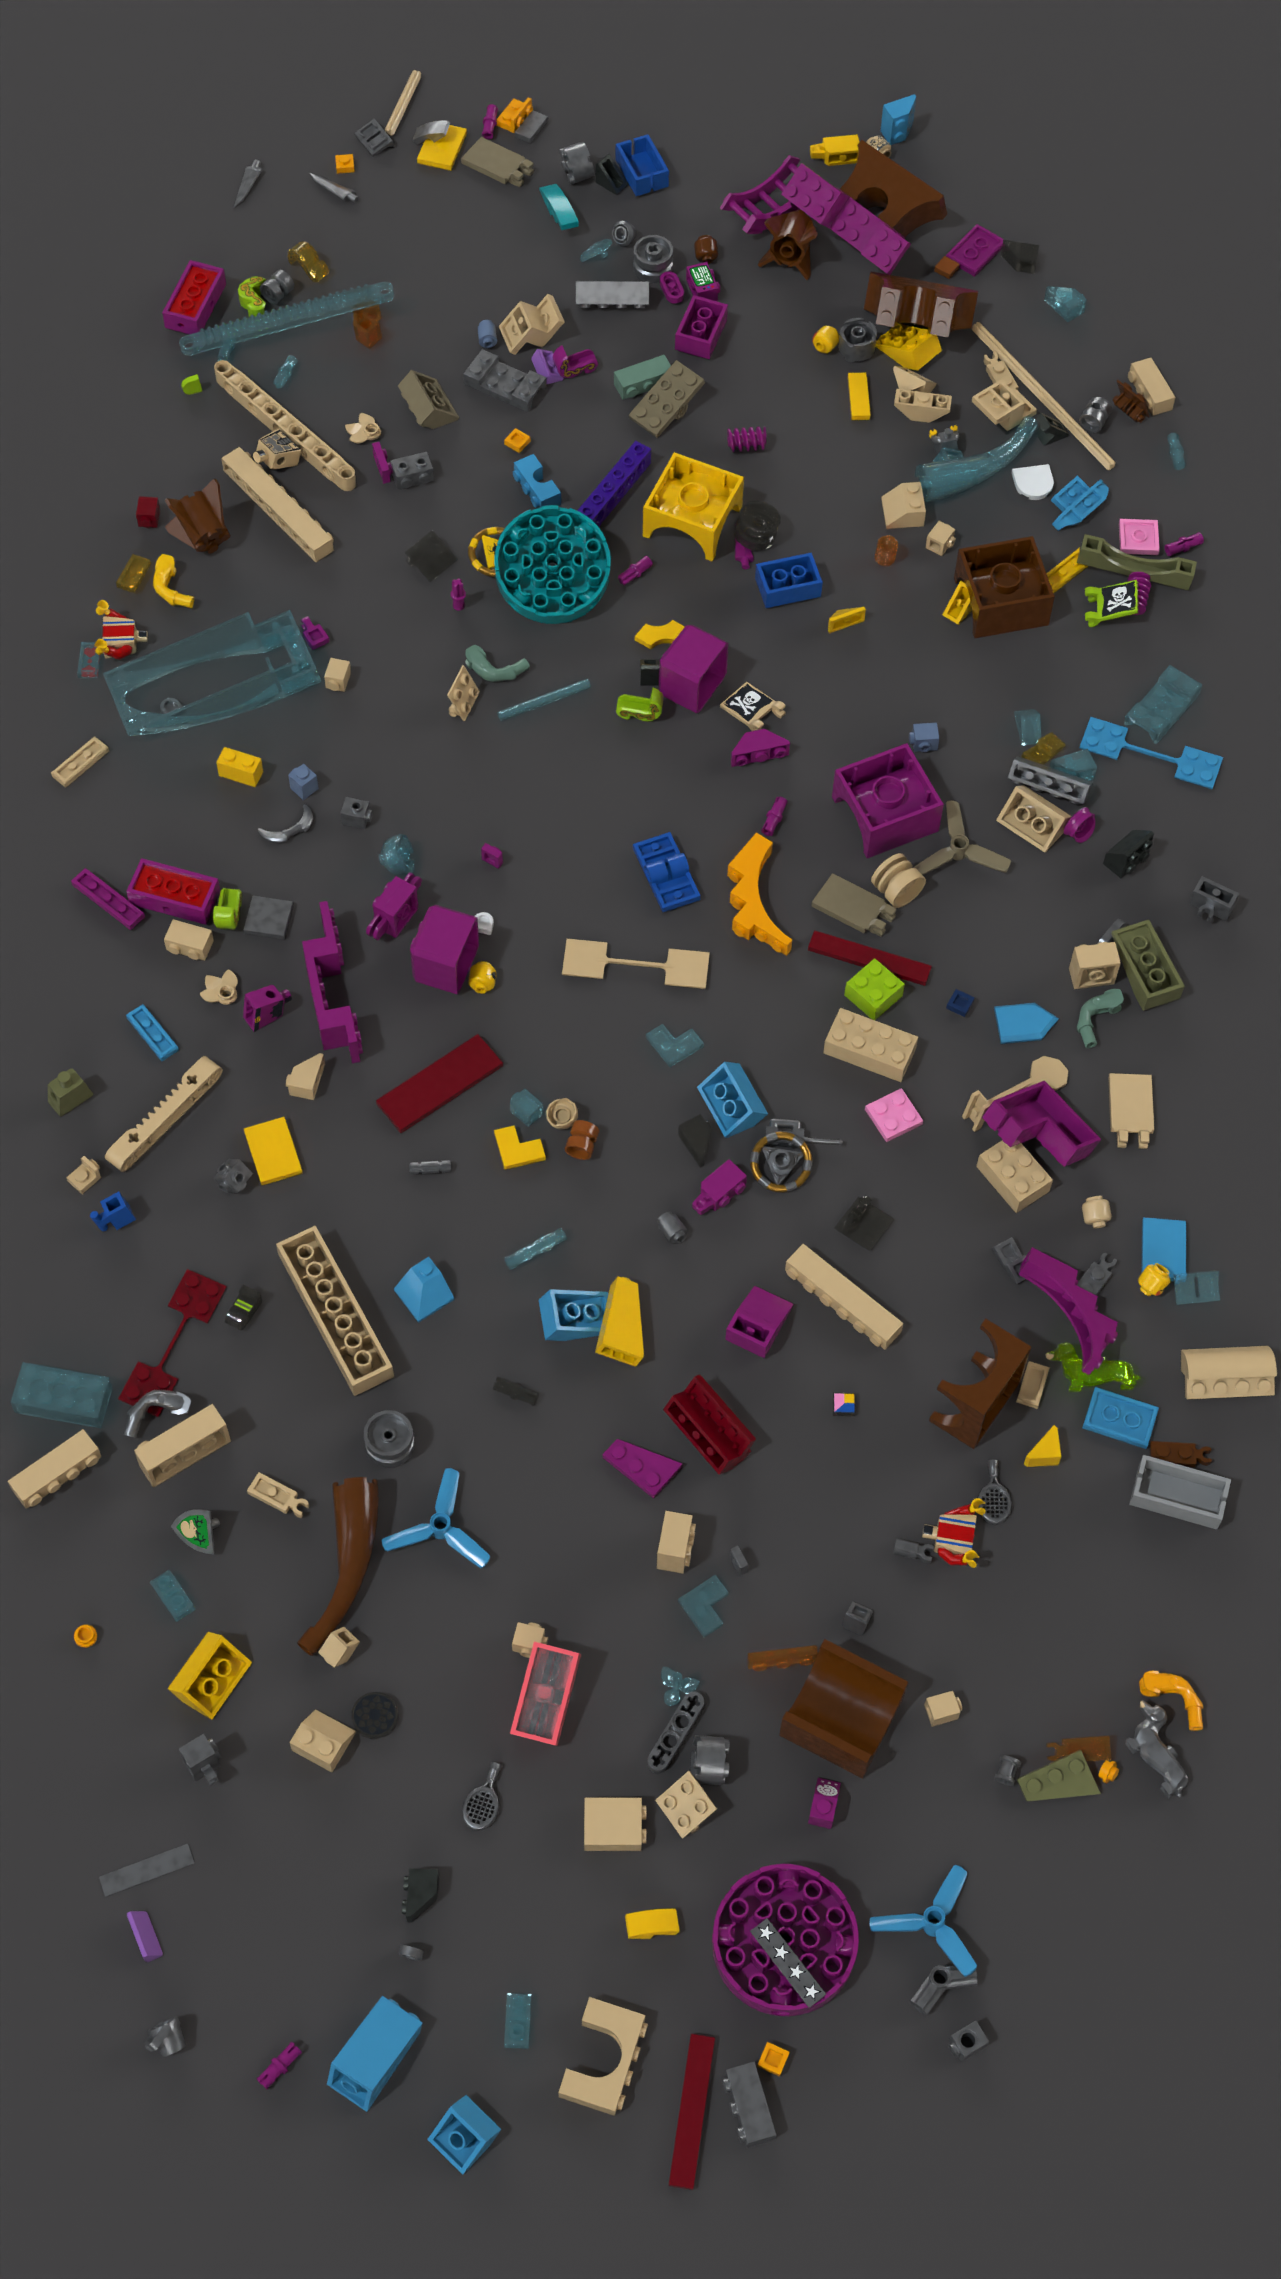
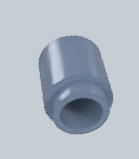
M491 320L481 321L477 328L479 344L484 348H491L497 344L496 327Z

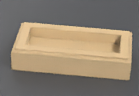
M1028 1362L1016 1403L1038 1409L1050 1367Z

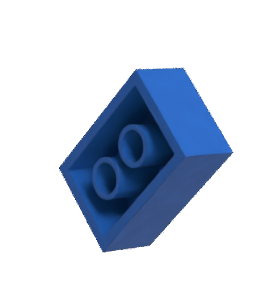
M812 552L756 564L755 580L765 608L821 597L823 582Z

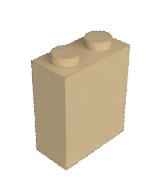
M585 1798L584 1851H641L642 1843H646V1829H642V1820H646V1805H642V1798Z

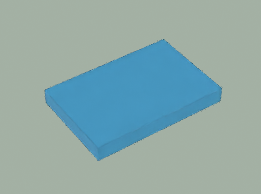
M1143 1217L1141 1273L1147 1265L1158 1263L1168 1269L1170 1281L1185 1282L1186 1221Z
M1095 1387L1082 1428L1147 1449L1159 1407Z

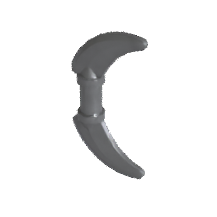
M303 805L304 812L301 820L291 828L285 829L282 832H270L259 828L258 832L268 841L277 843L287 842L291 836L298 832H306L313 822L312 811L307 805Z

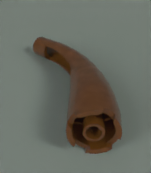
M353 1477L344 1479V1484L338 1486V1482L332 1484L339 1579L326 1611L314 1627L310 1626L297 1642L299 1647L310 1656L316 1653L325 1643L330 1633L335 1631L353 1603L364 1579L371 1558L378 1521L379 1493L378 1481L376 1479L369 1483L367 1482V1477Z

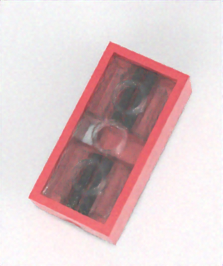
M534 1641L510 1734L558 1746L581 1658L580 1653Z

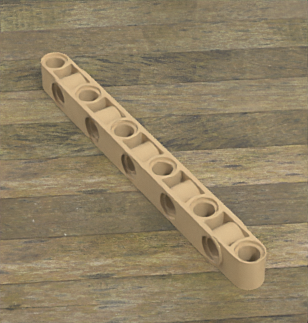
M220 360L215 363L216 381L229 395L270 430L280 429L301 449L300 455L344 491H351L356 487L355 470L339 454L228 361Z

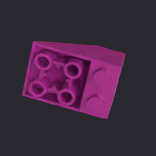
M754 1286L726 1329L725 1340L765 1359L794 1304Z

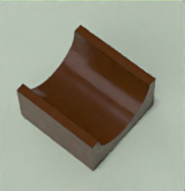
M1033 536L958 550L954 580L956 584H959L960 581L965 582L968 589L973 614L972 633L974 639L1049 625L1055 596Z
M824 1639L803 1688L790 1710L786 1711L782 1718L779 1736L863 1779L904 1699L908 1681Z

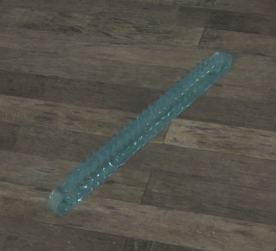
M380 282L373 285L364 284V287L357 286L356 289L351 287L349 291L344 289L342 293L337 291L335 295L329 293L328 297L322 295L321 299L315 297L314 301L308 299L307 303L301 301L299 305L293 303L292 307L286 305L285 309L279 307L277 311L275 309H272L270 313L265 311L263 315L258 313L257 316L250 315V318L243 317V320L236 319L235 322L230 320L228 324L223 322L221 326L216 324L214 328L208 326L207 330L201 328L200 332L182 337L179 341L180 349L185 355H194L388 302L394 298V288L389 282ZM382 290H389L386 294L380 293ZM193 343V346L185 347L186 344Z

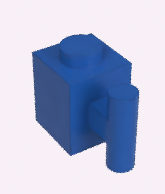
M119 1191L100 1201L104 1212L99 1214L97 1211H93L90 1213L91 1219L101 1231L108 1229L107 1224L109 1222L118 1230L136 1220L130 1205Z

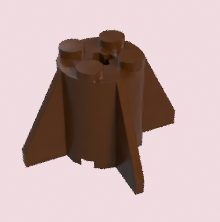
M797 210L766 219L764 224L774 237L771 241L770 249L759 261L758 266L762 267L774 260L780 265L782 263L788 265L787 267L796 266L806 280L809 279L811 275L810 242L818 235L811 218L804 211Z
M213 479L202 491L193 492L195 496L189 498L186 495L180 500L170 498L165 500L168 507L176 515L165 526L168 533L191 546L197 552L208 551V553H213L218 550V546L223 541L228 540L231 536L224 524L220 485L216 479Z

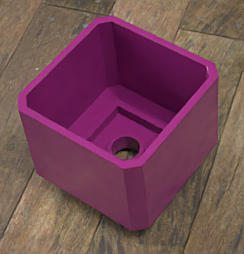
M694 625L685 626L660 659L659 691L663 693L665 698L695 713H699L725 678L729 643Z
M433 905L428 908L410 947L412 973L416 982L454 994L460 993L479 947L478 917L439 905Z

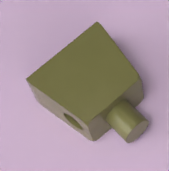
M73 1068L60 1072L58 1077L47 1085L48 1103L60 1117L93 1096L92 1091Z

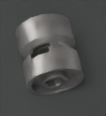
M279 269L261 284L260 291L269 303L275 305L284 298V295L291 292L295 286L290 275L284 270Z
M1093 397L1080 416L1079 423L1081 427L1091 433L1099 432L1111 413L1112 407L1110 403L1104 398Z

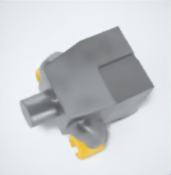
M956 425L946 428L944 432L938 433V435L936 429L929 432V437L934 443L939 460L957 456L959 434Z

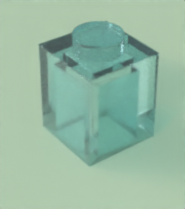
M524 1088L520 1093H515L510 1099V1112L529 1127L543 1114V1103Z

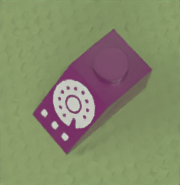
M822 1778L817 1779L808 1824L831 1829L841 1783Z

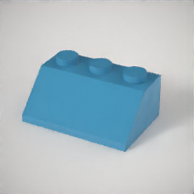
M723 1062L697 1086L725 1138L754 1127L768 1114L739 1063Z

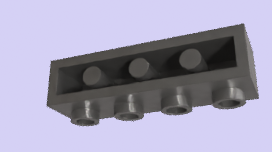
M576 281V304H579V308H590V304H598V308H609V304H616V308H627V304H634V308H645V304H649V281Z
M1018 756L1014 759L1008 775V779H1011L1015 784L1029 785L1033 790L1049 792L1051 796L1056 798H1067L1069 802L1077 805L1086 802L1093 783L1092 781Z

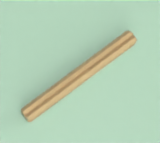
M412 71L387 123L385 131L390 136L395 134L421 79L420 71Z

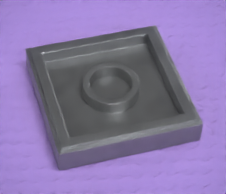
M252 896L244 926V934L284 940L293 908V901Z

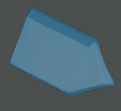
M1036 1003L994 1007L1001 1044L1042 1040L1050 1028L1059 1020V1018Z

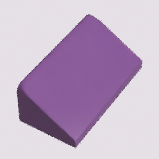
M537 349L531 358L536 372L546 377V384L562 381L564 378L560 376L553 362V352Z
M145 1911L128 1912L129 1923L145 1962L148 1963L161 1957L163 1952L148 1913Z

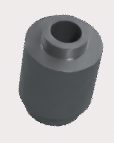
M666 1212L658 1218V1227L670 1243L679 1244L685 1240L688 1230L676 1214Z

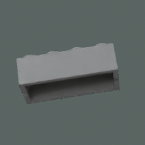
M1143 1455L1138 1466L1129 1505L1218 1529L1223 1518L1231 1479Z

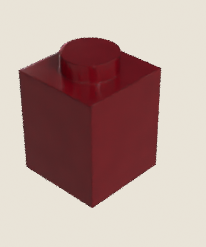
M139 496L136 511L138 527L157 528L160 515L158 497Z

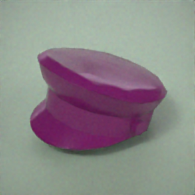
M1088 807L1080 809L1065 825L1064 834L1070 835L1078 843L1085 842L1095 829V815L1090 812Z

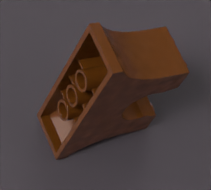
M861 140L858 143L857 164L851 176L840 190L867 210L877 206L886 208L878 215V218L904 237L925 223L943 220L947 216L943 194L865 141Z
M871 271L864 310L870 311L877 316L876 324L896 327L898 323H914L928 327L930 334L949 337L950 333L954 330L972 328L979 291Z

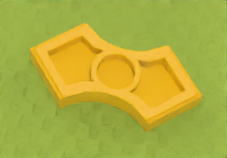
M674 620L663 626L645 624L635 635V641L649 649H653L659 644H672L685 626Z

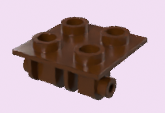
M1117 380L1121 394L1113 398L1114 405L1123 412H1126V415L1135 422L1141 423L1145 418L1144 415L1149 418L1148 406L1145 403L1146 399L1140 393L1135 394L1131 386L1126 382L1121 383Z

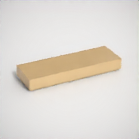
M94 736L52 771L51 775L66 788L107 754L109 748Z

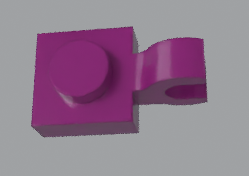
M308 616L301 619L303 623L301 627L304 630L303 637L312 650L329 643V637L320 624L314 626Z

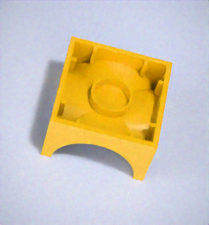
M674 452L643 507V537L650 539L653 531L661 527L681 530L700 544L705 553V559L713 561L723 525L730 511L740 512L742 508L744 477Z

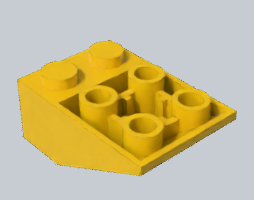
M900 323L881 335L876 340L875 345L876 348L901 366L916 371L942 351L937 335L930 334L927 329Z

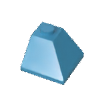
M430 1257L411 1267L394 1288L396 1294L418 1323L454 1300V1296L442 1273Z

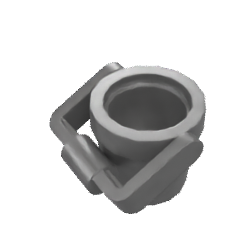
M178 2017L160 2022L148 2030L150 2036L145 2042V2047L148 2051L159 2049L162 2056L166 2057L186 2047Z

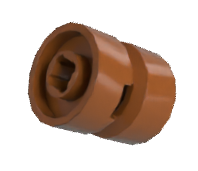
M577 1120L572 1125L570 1131L572 1136L567 1140L565 1152L573 1158L588 1160L591 1158L599 1129L588 1121Z

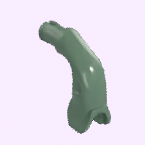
M473 645L465 651L467 658L465 661L466 666L469 669H473L486 681L514 680L516 676L530 669V665L525 658L513 665L497 669L486 659V654L481 647Z
M1120 989L1107 990L1104 994L1089 999L1081 1007L1077 1032L1081 1034L1085 1048H1093L1097 1045V1040L1092 1030L1091 1016L1106 1012L1116 1014L1122 1009L1121 1004L1124 1001V997Z

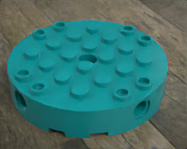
M558 505L542 506V508L527 510L514 518L500 535L494 555L497 586L505 601L516 612L530 620L546 624H559L578 619L598 604L608 586L611 557L606 538L600 528L589 517L577 510L558 507ZM549 563H556L557 565H555V566H550V565H548V564H549Z

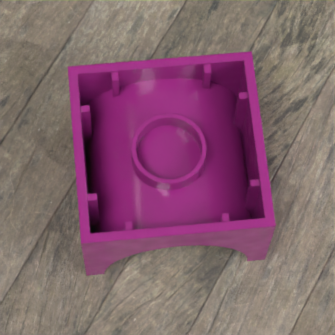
M908 743L835 770L832 799L835 803L845 800L853 811L862 834L863 853L866 858L939 831L944 804Z

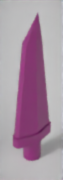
M740 517L735 524V560L740 561L742 569L746 570L750 567L749 562H753L754 558Z

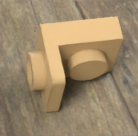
M85 1156L81 1158L82 1164L66 1177L67 1181L81 1194L101 1179L99 1165L93 1159L89 1160Z

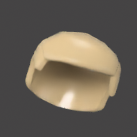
M568 1098L554 1100L546 1110L547 1121L556 1129H569L578 1119L576 1104Z

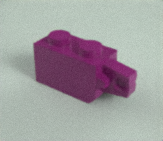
M728 1159L701 1182L700 1195L692 1203V1208L702 1215L710 1209L716 1211L720 1207H725L735 1194L739 1195L745 1190L747 1175Z

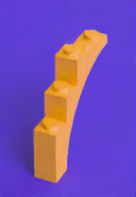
M756 832L728 865L727 876L733 882L738 883L730 892V903L735 909L740 910L733 918L732 930L736 935L747 940L754 935L759 941L772 946L776 952H781L787 956L792 948V939L785 935L769 918L762 905L758 889L759 876L764 864L772 854L773 842Z

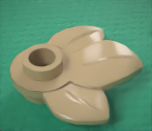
M360 413L359 423L345 425L346 431L351 435L350 441L354 443L375 440L381 435V429L375 423L374 418L364 413Z
M227 970L223 974L222 979L206 975V990L202 991L200 996L205 1001L211 1003L220 1002L225 1005L233 1003L237 999L235 988L238 980L236 975L231 970Z

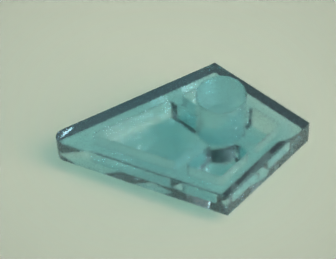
M604 239L596 242L582 253L580 257L581 262L598 254L602 258L608 256L606 249L613 243L612 240Z

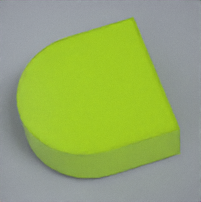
M197 374L185 378L181 383L185 394L190 395L202 392Z

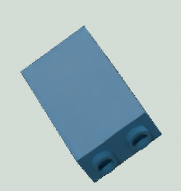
M382 1996L331 2063L327 2085L367 2112L420 2034L422 2027L420 2019L415 2014L407 2013L400 2008L396 2001Z

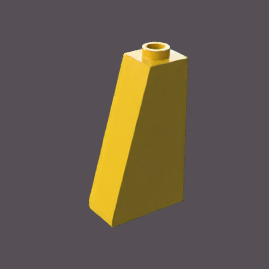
M617 1276L610 1285L595 1353L636 1367L644 1356L638 1283L631 1281L629 1278Z

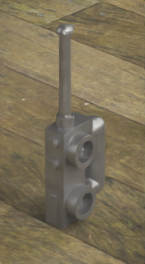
M772 1119L769 1126H766V1135L773 1132H789L797 1135L805 1143L843 1144L841 1139L830 1140L804 1137V1129L801 1128V1122L798 1120ZM778 1128H793L792 1132L778 1131ZM778 1139L766 1144L772 1147L787 1146L799 1148L791 1141L785 1139Z

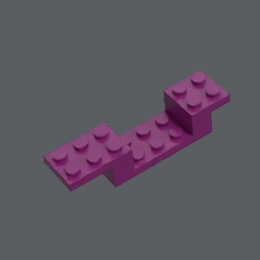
M802 163L781 194L818 223L828 227L859 250L861 255L888 275H891L911 244L899 232Z
M327 901L319 902L325 937L302 941L323 1050L348 1046L352 1064L360 1062L359 1054H362L363 1050L356 1013H351L350 1006L329 1009L322 978L341 974L340 966H344L333 908L329 909Z

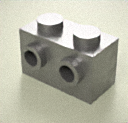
M427 452L390 460L393 471L392 476L398 490L434 481L433 467Z

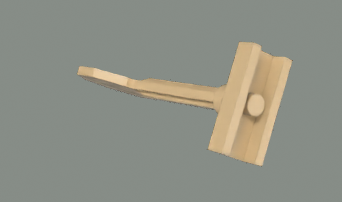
M1042 1056L1032 1062L1030 1078L989 1100H986L979 1090L972 1093L962 1117L964 1120L970 1118L974 1122L972 1130L976 1132L982 1128L985 1121L982 1117L994 1100L1044 1080L1056 1091L1066 1086L1068 1069L1059 1059Z

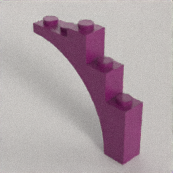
M1032 1247L1023 1259L1018 1275L1029 1280L1049 1295L1069 1318L1077 1333L1082 1349V1372L1090 1375L1094 1368L1098 1369L1103 1361L1101 1354L1109 1343L1113 1344L1116 1340L1118 1322L1097 1312L1098 1306H1096L1098 1296L1077 1286L1078 1280H1076L1078 1270Z

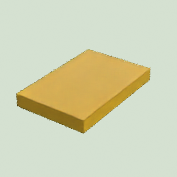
M449 125L447 134L436 142H433L430 138L425 140L417 157V163L451 171L467 135V129Z
M285 1117L243 1128L261 1186L303 1174Z

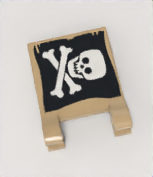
M748 682L743 684L720 704L722 709L747 725L751 731L760 730L764 726V723L760 720L771 710L780 719L786 714L783 710L785 708L783 702L774 701Z

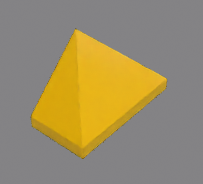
M865 607L837 610L829 618L828 632L832 633L864 622Z

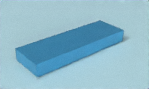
M144 1004L126 1014L128 1021L161 1061L179 1051L178 1046Z

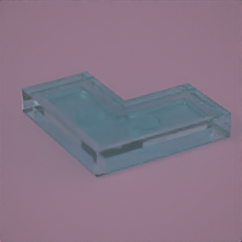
M662 1024L646 1034V1039L669 1067L704 1047L703 1041L693 1029L674 1038Z
M716 1575L678 1599V1603L704 1638L723 1626V1622L711 1606L728 1596L729 1592Z

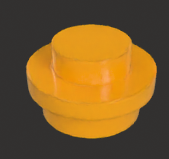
M81 1625L74 1632V1640L80 1647H90L97 1640V1632L91 1625Z
M1106 1760L1103 1763L1098 1776L1103 1779L1104 1783L1107 1784L1110 1780L1113 1782L1119 1772L1117 1762Z

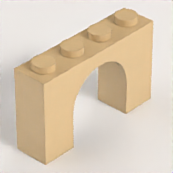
M589 1997L582 2018V2026L613 2037L620 2046L622 2053L621 2061L612 2073L604 2077H591L566 2068L558 2092L559 2098L615 2116L617 2109L622 2110L626 2097L622 2095L624 2085H630L633 2071H630L632 2061L637 2062L641 2048L637 2047L640 2037H645L648 2024L644 2023L645 2015Z

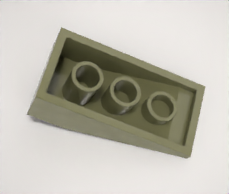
M1148 919L1112 931V937L1133 993L1142 1010L1144 1011L1180 999L1185 985L1150 920Z

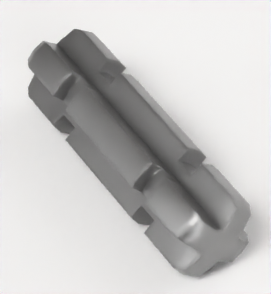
M449 1160L442 1162L428 1161L421 1162V1164L411 1162L409 1164L410 1174H419V1172H422V1174L439 1173V1171L445 1173L451 1171V1162Z

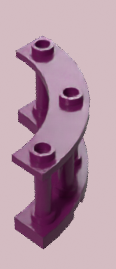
M788 155L776 172L760 185L745 192L729 193L724 198L720 209L735 211L746 222L742 230L747 234H761L763 230L768 229L764 224L768 218L801 210L790 201L783 206H779L769 196L777 187L782 192L784 191L786 185L783 181L791 172L793 174L796 172L800 159ZM763 200L774 211L763 214L754 204ZM743 208H747L753 214L750 216Z

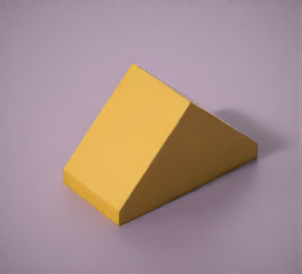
M963 581L959 582L942 614L958 625L972 611L968 589Z
M1055 1425L1028 1453L1024 1461L1025 1466L1059 1465L1061 1450L1058 1428Z

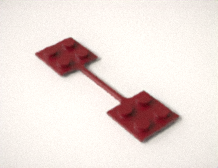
M186 1270L168 1304V1307L184 1315L177 1332L158 1366L150 1367L139 1361L137 1362L118 1400L134 1406L150 1391H172L178 1378L163 1372L162 1367L189 1318H195L208 1324L227 1286L191 1270ZM150 1406L147 1413L159 1417L163 1407Z

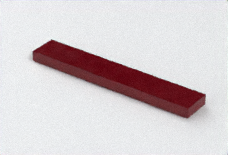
M815 930L808 946V951L861 967H865L875 958L897 978L923 986L926 985L932 968L928 964Z
M691 2034L669 2179L670 2187L689 2190L694 2188L715 2037Z

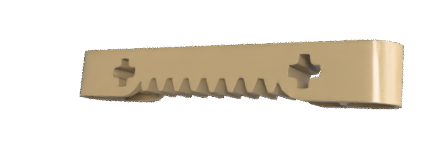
M201 1057L183 1075L182 1084H177L178 1090L172 1089V1096H165L167 1102L160 1101L161 1108L155 1106V1114L149 1112V1119H142L143 1125L137 1124V1129L133 1128L126 1131L108 1149L105 1159L121 1172L127 1171L217 1082L223 1069L208 1057Z

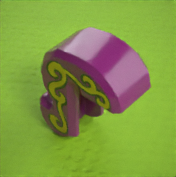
M561 345L553 353V362L560 376L564 378H573L583 370L585 373H591L598 366L597 359L590 349L567 356L563 345Z

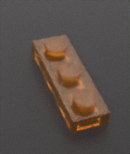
M817 1645L748 1653L747 1666L748 1669H754V1671H763L767 1667L772 1666L787 1668L790 1664L797 1663L801 1666L810 1665L817 1658Z

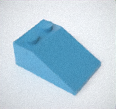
M550 1289L539 1299L545 1340L567 1341L599 1336L608 1292Z

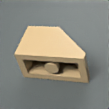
M319 1053L293 1067L292 1073L288 1074L286 1078V1087H288L289 1095L314 1100L325 1067L324 1054Z

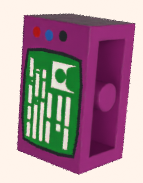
M704 262L687 266L686 281L692 295L718 301L720 285L715 281L714 271L709 268L708 263Z

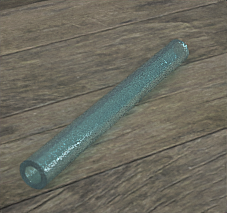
M586 678L497 712L498 718L502 721L591 687L590 682Z

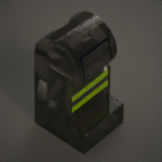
M243 1284L237 1299L225 1317V1323L242 1331L261 1305V1293Z

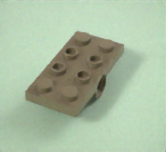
M676 360L628 416L632 421L658 438L674 419L679 420L684 416L688 408V402L701 389L705 381Z

